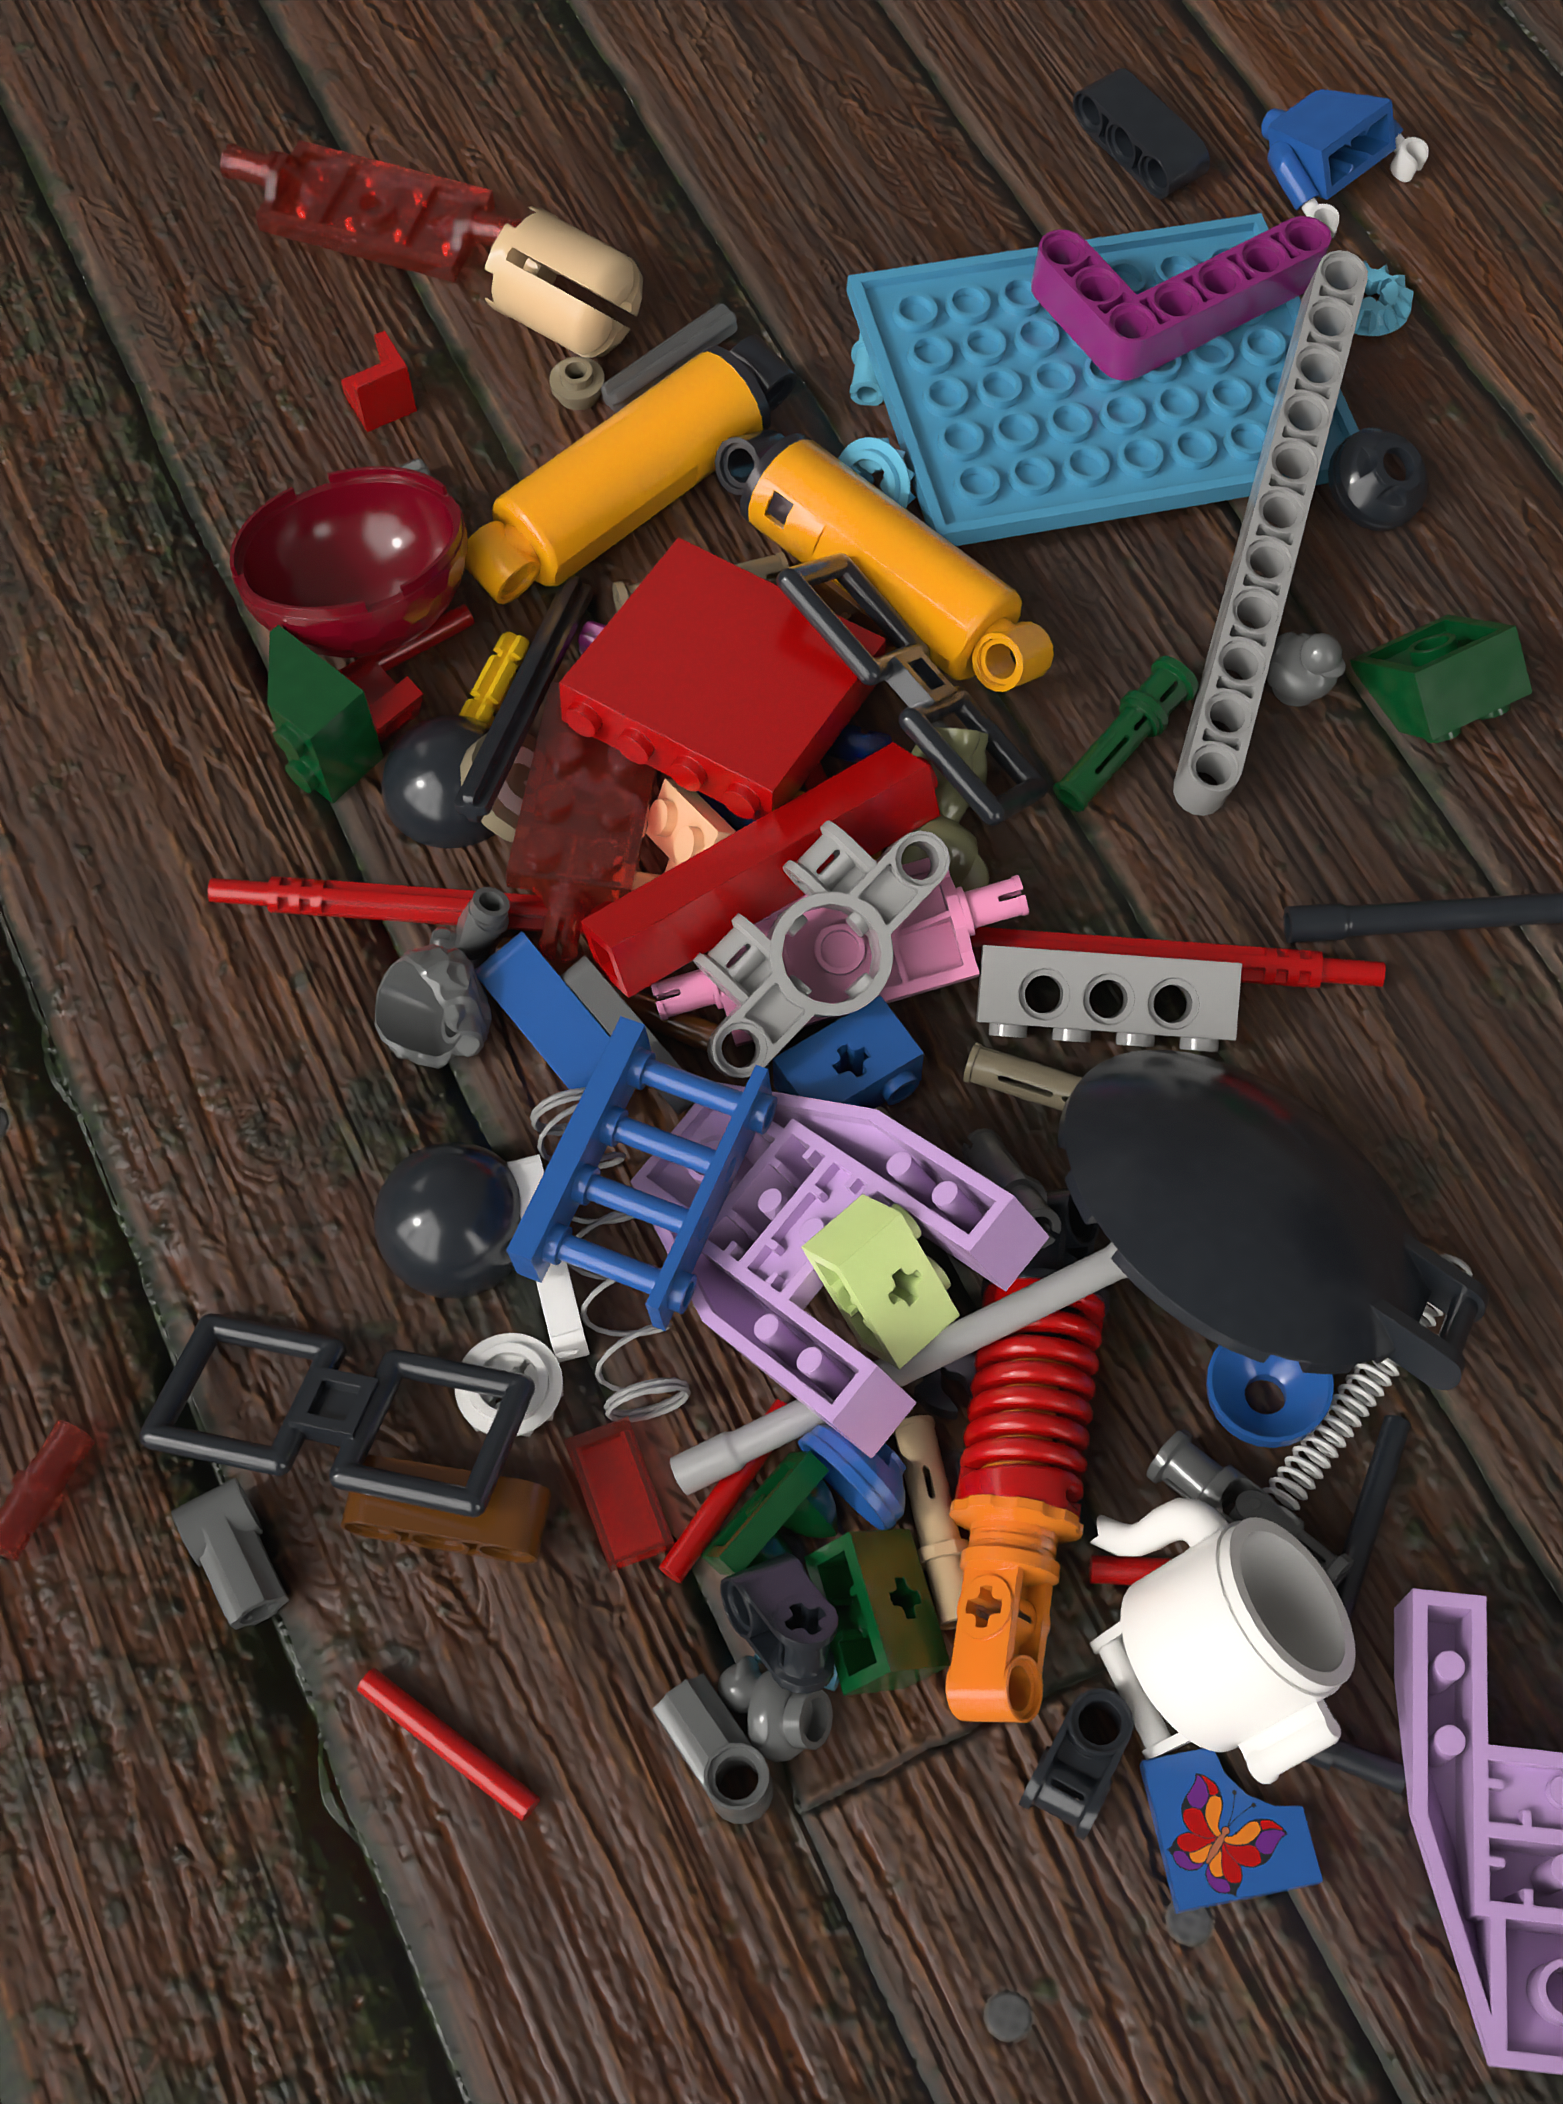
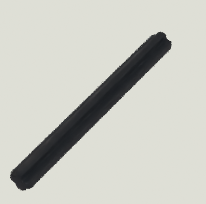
M570 576L566 583L560 585L454 800L456 812L466 815L469 822H480L484 815H488L491 812L593 597V590L591 585L582 583L579 576Z

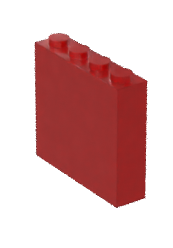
M678 537L559 682L562 721L566 722L575 732L585 737H595L618 749L627 759L634 763L647 764L672 777L678 785L686 790L699 791L721 802L738 817L756 821L793 799L877 684L872 686L863 684L777 585ZM837 615L873 658L885 654V638Z

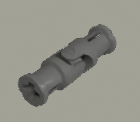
M1186 1429L1177 1431L1163 1445L1148 1468L1147 1478L1154 1483L1165 1482L1184 1498L1202 1500L1214 1507L1228 1524L1257 1517L1281 1526L1309 1550L1324 1569L1335 1589H1338L1354 1564V1560L1347 1554L1337 1556L1304 1530L1305 1522L1284 1506H1278L1269 1494L1234 1466L1222 1467L1192 1443L1193 1435ZM1236 1502L1229 1516L1226 1515L1223 1509L1229 1504Z

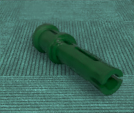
M1159 656L1151 665L1152 674L1138 690H1129L1120 702L1119 716L1089 747L1062 780L1053 786V791L1061 803L1072 811H1084L1092 798L1114 773L1122 767L1123 763L1144 739L1160 735L1168 727V717L1182 701H1190L1199 692V684L1196 677L1182 662L1170 656Z

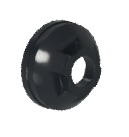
M1383 427L1362 429L1344 439L1334 450L1329 462V486L1334 500L1350 520L1366 529L1389 531L1402 526L1421 509L1427 497L1428 474L1423 458L1417 448L1396 431ZM1385 453L1394 454L1403 461L1406 468V478L1404 481L1395 480L1387 474L1383 465Z

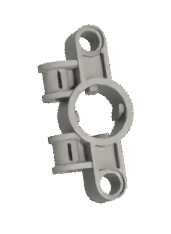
M827 820L820 827L822 835L796 862L788 860L783 866L787 876L807 897L784 910L772 924L767 937L747 918L738 913L731 920L733 928L707 955L699 953L693 961L698 968L737 1005L715 1028L708 1041L707 1052L709 1061L718 1072L735 1078L749 1077L755 1065L765 1067L813 1016L834 1017L849 1014L865 1007L878 996L884 988L892 969L893 944L891 934L933 891L948 872L950 856L948 848L941 838L931 832L921 830L908 833L891 844L875 861L845 831ZM907 846L919 847L929 856L931 866L925 879H913L903 870L901 857ZM831 854H834V859L820 874H817L816 871ZM820 908L841 911L848 915L845 920L859 937L864 936V934L868 937L872 954L869 974H862L844 991L849 998L843 1002L831 1004L814 1001L808 997L812 990L794 975L788 977L782 957L785 935L788 933L793 937L808 921L803 915L806 911ZM743 946H746V951L730 968H727L726 965ZM733 1030L746 1032L751 1036L755 1044L753 1059L746 1066L740 1068L733 1067L727 1063L721 1050L724 1038Z

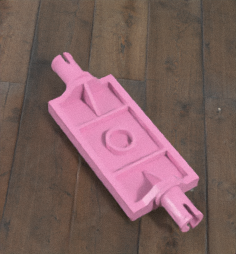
M928 857L904 864L902 868L913 879L922 880L926 878L930 871V859ZM948 869L943 880L891 934L893 944L892 969L884 988L878 996L881 995L886 1003H890L979 977L980 973L972 950L970 936L975 935L974 928L1029 914L1025 895L1000 902V900L1022 894L1023 886L1019 876L1015 875L1010 879L964 892L961 886L955 888ZM805 894L754 925L767 937L772 924L778 916L794 903L807 897V895ZM826 908L806 911L803 915L808 921L793 937L788 933L785 935L782 957L788 977L794 975L812 990L808 997L814 1001L831 1004L843 1002L849 998L844 991L862 974H869L872 954L866 934L859 937L847 924L845 919L848 915L841 911ZM743 946L726 965L727 968H730L746 951V946ZM700 969L663 979L651 985L653 995L657 1000L680 994L679 996L655 1002L662 1021L667 1020L668 1017L716 1004L718 1009L724 1008L728 1016L737 1006ZM845 1015L834 1017L813 1016L802 1028ZM741 1030L732 1031L736 1047L754 1042L746 1032Z

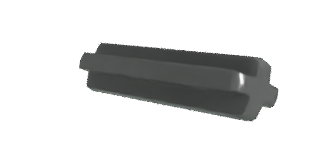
M717 304L602 384L603 401L617 413L706 348L716 346L734 334L738 328L736 315L725 304Z

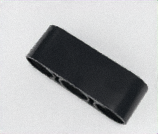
M1119 68L1075 93L1073 109L1080 126L1155 198L1163 199L1208 173L1210 158L1202 139L1127 69Z

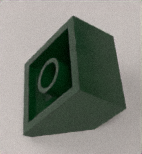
M1447 614L1350 659L1353 672L1400 733L1424 738L1428 743L1450 740L1461 733L1462 726L1477 719H1490L1503 715L1511 709L1510 703L1532 693L1517 627L1514 625Z
M278 624L270 631L267 705L277 729L273 732V737L287 756L289 763L285 765V769L291 779L304 791L311 793L315 789L331 803H334L384 758L366 696L361 688Z

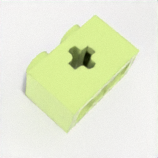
M862 1194L801 1248L861 1347L896 1368L901 1369L957 1319L960 1314L946 1291L951 1286L948 1276L933 1259L925 1255L917 1241L921 1236V1230L914 1218L898 1204H893L889 1207Z

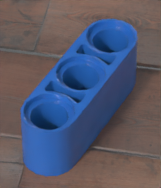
M521 931L477 967L475 973L481 983L568 1089L586 1087L610 1036Z

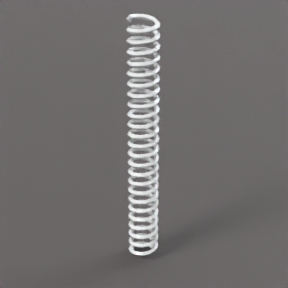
M1440 1255L1450 1263L1453 1262L1466 1271L1465 1273L1472 1277L1471 1268L1464 1261L1455 1256ZM1427 1302L1423 1312V1316L1427 1319L1421 1317L1419 1323L1423 1326H1435L1434 1316H1443L1444 1313ZM1389 1358L1378 1364L1373 1360L1372 1362L1376 1367L1366 1362L1356 1364L1353 1368L1354 1374L1347 1375L1346 1384L1340 1385L1338 1387L1339 1394L1333 1395L1328 1413L1323 1419L1334 1430L1320 1424L1315 1430H1319L1326 1440L1315 1436L1314 1431L1301 1440L1300 1446L1293 1447V1456L1285 1458L1286 1466L1277 1469L1278 1477L1270 1478V1487L1263 1488L1262 1490L1267 1494H1274L1287 1508L1294 1511L1300 1510L1298 1501L1288 1493L1277 1489L1275 1483H1281L1294 1497L1300 1500H1307V1493L1301 1486L1310 1490L1316 1488L1314 1481L1308 1475L1315 1479H1323V1473L1316 1465L1325 1469L1331 1468V1463L1326 1456L1330 1458L1339 1457L1338 1451L1334 1446L1346 1448V1441L1342 1436L1354 1437V1432L1350 1426L1361 1427V1420L1358 1416L1369 1417V1411L1366 1406L1375 1407L1377 1403L1374 1396H1384V1390L1380 1385H1392L1389 1376H1399L1398 1364ZM1364 1369L1369 1377L1359 1374V1370ZM1356 1379L1363 1388L1352 1384L1351 1381ZM1345 1389H1349L1355 1398L1344 1394ZM1341 1399L1347 1408L1337 1405V1400ZM1334 1410L1341 1419L1330 1415L1329 1411ZM1311 1441L1319 1451L1308 1447L1306 1442ZM1299 1451H1304L1307 1457L1315 1464H1313L1305 1458L1300 1457L1298 1454ZM1292 1461L1296 1462L1308 1475L1293 1468L1290 1463ZM1283 1472H1288L1291 1475V1477L1301 1486H1299L1298 1484L1289 1479L1284 1478Z

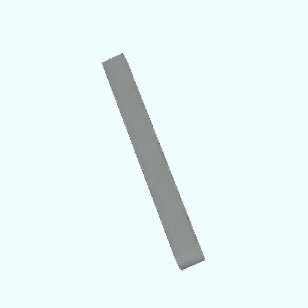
M1332 251L1322 257L1299 307L1199 685V692L1195 700L1174 780L1173 793L1177 803L1193 815L1205 816L1221 808L1243 771L1368 280V271L1364 262L1357 255L1349 251ZM1268 522L1276 524L1279 528L1270 525ZM1254 570L1264 573L1268 578L1256 574ZM1239 619L1250 622L1255 628L1245 626ZM1225 669L1237 672L1243 680L1231 677ZM1211 720L1225 724L1230 729V732H1223L1217 729ZM1197 772H1203L1212 776L1217 782V786L1203 782Z

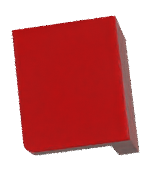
M385 330L374 335L380 363L341 380L344 395L367 432L417 411L407 365Z
M370 660L348 677L350 681L365 693L380 745L420 714L423 692L408 676L396 684L376 661Z

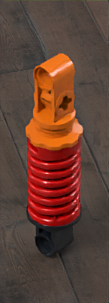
M1068 1188L1046 1191L1047 1204L1057 1213L1061 1221L1060 1234L1052 1231L1051 1228L1049 1229L1050 1234L1056 1240L1053 1244L1040 1249L1006 1292L984 1277L981 1284L982 1308L1094 1253L1095 1240L1099 1233V1224H1085ZM1104 1288L980 1348L974 1358L976 1374L971 1381L970 1387L973 1399L967 1408V1416L970 1423L965 1429L963 1436L966 1449L960 1458L961 1467L958 1485L956 1486L955 1500L951 1502L949 1516L954 1519L955 1524L970 1531L969 1547L963 1549L961 1553L960 1569L964 1572L961 1595L957 1604V1626L952 1662L946 1678L947 1702L953 1715L960 1721L1028 1723L1036 1717L1041 1707L1043 1698L1042 1673L1046 1640L1050 1630L1053 1586L1059 1583L1061 1568L1060 1564L1055 1561L1057 1555L1056 1548L1060 1544L1077 1541L1083 1535L1084 1525L1080 1523L1081 1504L1077 1502L1084 1496V1486L1079 1477L1087 1471V1461L1082 1452L1090 1445V1435L1085 1427L1093 1420V1409L1089 1401L1096 1395V1384L1092 1376L1099 1370V1360L1095 1351L1102 1344L1103 1318L1109 1312L1110 1295ZM979 1610L989 1615L988 1621L979 1617L976 1611ZM1019 1612L1029 1616L1031 1623L1019 1618Z

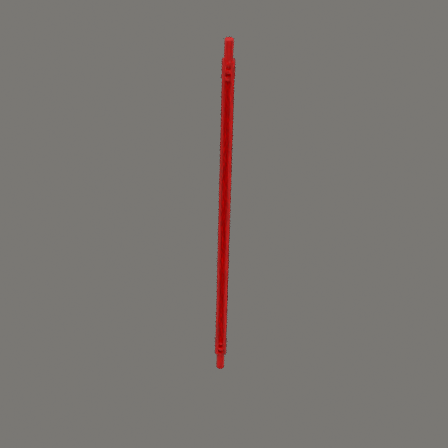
M271 876L269 882L211 878L208 884V899L210 902L267 906L270 913L457 926L459 916L475 893L473 890ZM504 893L510 902L508 930L585 935L580 921L614 902L613 900ZM989 927L974 928L975 935L970 936L977 964H980L982 946L992 945L1242 963L1241 983L1318 989L1321 983L1383 987L1386 972L1385 962L1323 958L1322 951Z

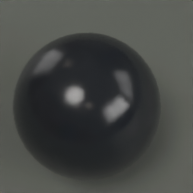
M462 715L432 717L411 727L394 744L383 769L382 797L389 818L403 834L421 844L447 849L475 845L495 835L481 821L476 823L469 822L466 815L457 813L454 807V800L461 788L460 765L464 755L470 746L488 733L491 727L489 724Z
M442 1142L413 1152L391 1171L383 1183L376 1200L374 1231L383 1259L401 1281L414 1290L429 1296L443 1299H459L472 1297L492 1289L507 1278L515 1269L506 1250L521 1221L520 1193L517 1182L508 1167V1163L503 1158L487 1148L475 1144Z

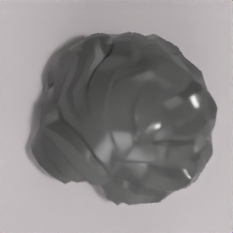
M431 944L407 950L387 970L377 992L375 1027L381 1040L388 1045L397 1058L408 1059L418 1065L439 1069L456 1056L463 1055L468 1058L477 1055L487 1040L491 1023V1008L488 1004L487 993L475 973L474 965L464 952L457 948L447 949Z

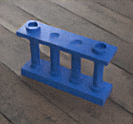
M620 1016L506 1251L517 1274L542 1283L551 1264L557 1266L561 1261L650 1294L645 1305L652 1325L666 1331L673 1313L683 1314L692 1299L697 1283V1275L692 1274L755 1133L764 1135L773 1120L778 1100L777 1097L772 1095L767 1068L755 1065L744 1091L736 1090L655 1060L656 1055L651 1050L645 1024ZM647 1085L732 1116L717 1150L629 1118L628 1110L625 1108L635 1088L642 1090ZM618 1143H622L705 1174L690 1208L688 1209L601 1176V1170L598 1165L607 1146L615 1147ZM592 1201L677 1233L662 1269L572 1235V1228L569 1225L579 1204L586 1206Z

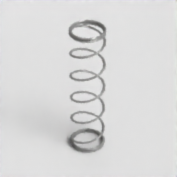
M586 1087L569 1089L553 1094L542 1100L532 1110L530 1116L531 1124L534 1130L541 1132L537 1148L541 1157L550 1162L551 1157L544 1148L545 1135H563L568 1123H556L573 1113L577 1104L558 1114L548 1124L539 1122V1117L557 1105L580 1100ZM623 1152L603 1154L600 1162L612 1158L616 1159L599 1163L598 1167L603 1169L620 1164L627 1155ZM614 1211L599 1219L574 1216L572 1221L589 1224L576 1235V1237L582 1238L590 1230L601 1224L624 1222L634 1217ZM568 1263L570 1268L581 1275L606 1280L595 1288L582 1304L580 1317L583 1323L596 1332L624 1337L604 1353L598 1361L595 1370L599 1383L613 1391H617L608 1398L603 1407L607 1418L617 1422L642 1421L664 1415L684 1404L691 1392L688 1382L679 1378L664 1377L650 1379L625 1388L612 1385L604 1379L601 1373L603 1363L613 1352L636 1337L663 1332V1330L653 1327L652 1324L639 1330H609L597 1327L591 1323L586 1314L588 1304L598 1293L616 1281L582 1270ZM669 1322L666 1330L671 1328L672 1323ZM680 1391L664 1401L646 1407L629 1410L615 1409L620 1404L638 1396Z

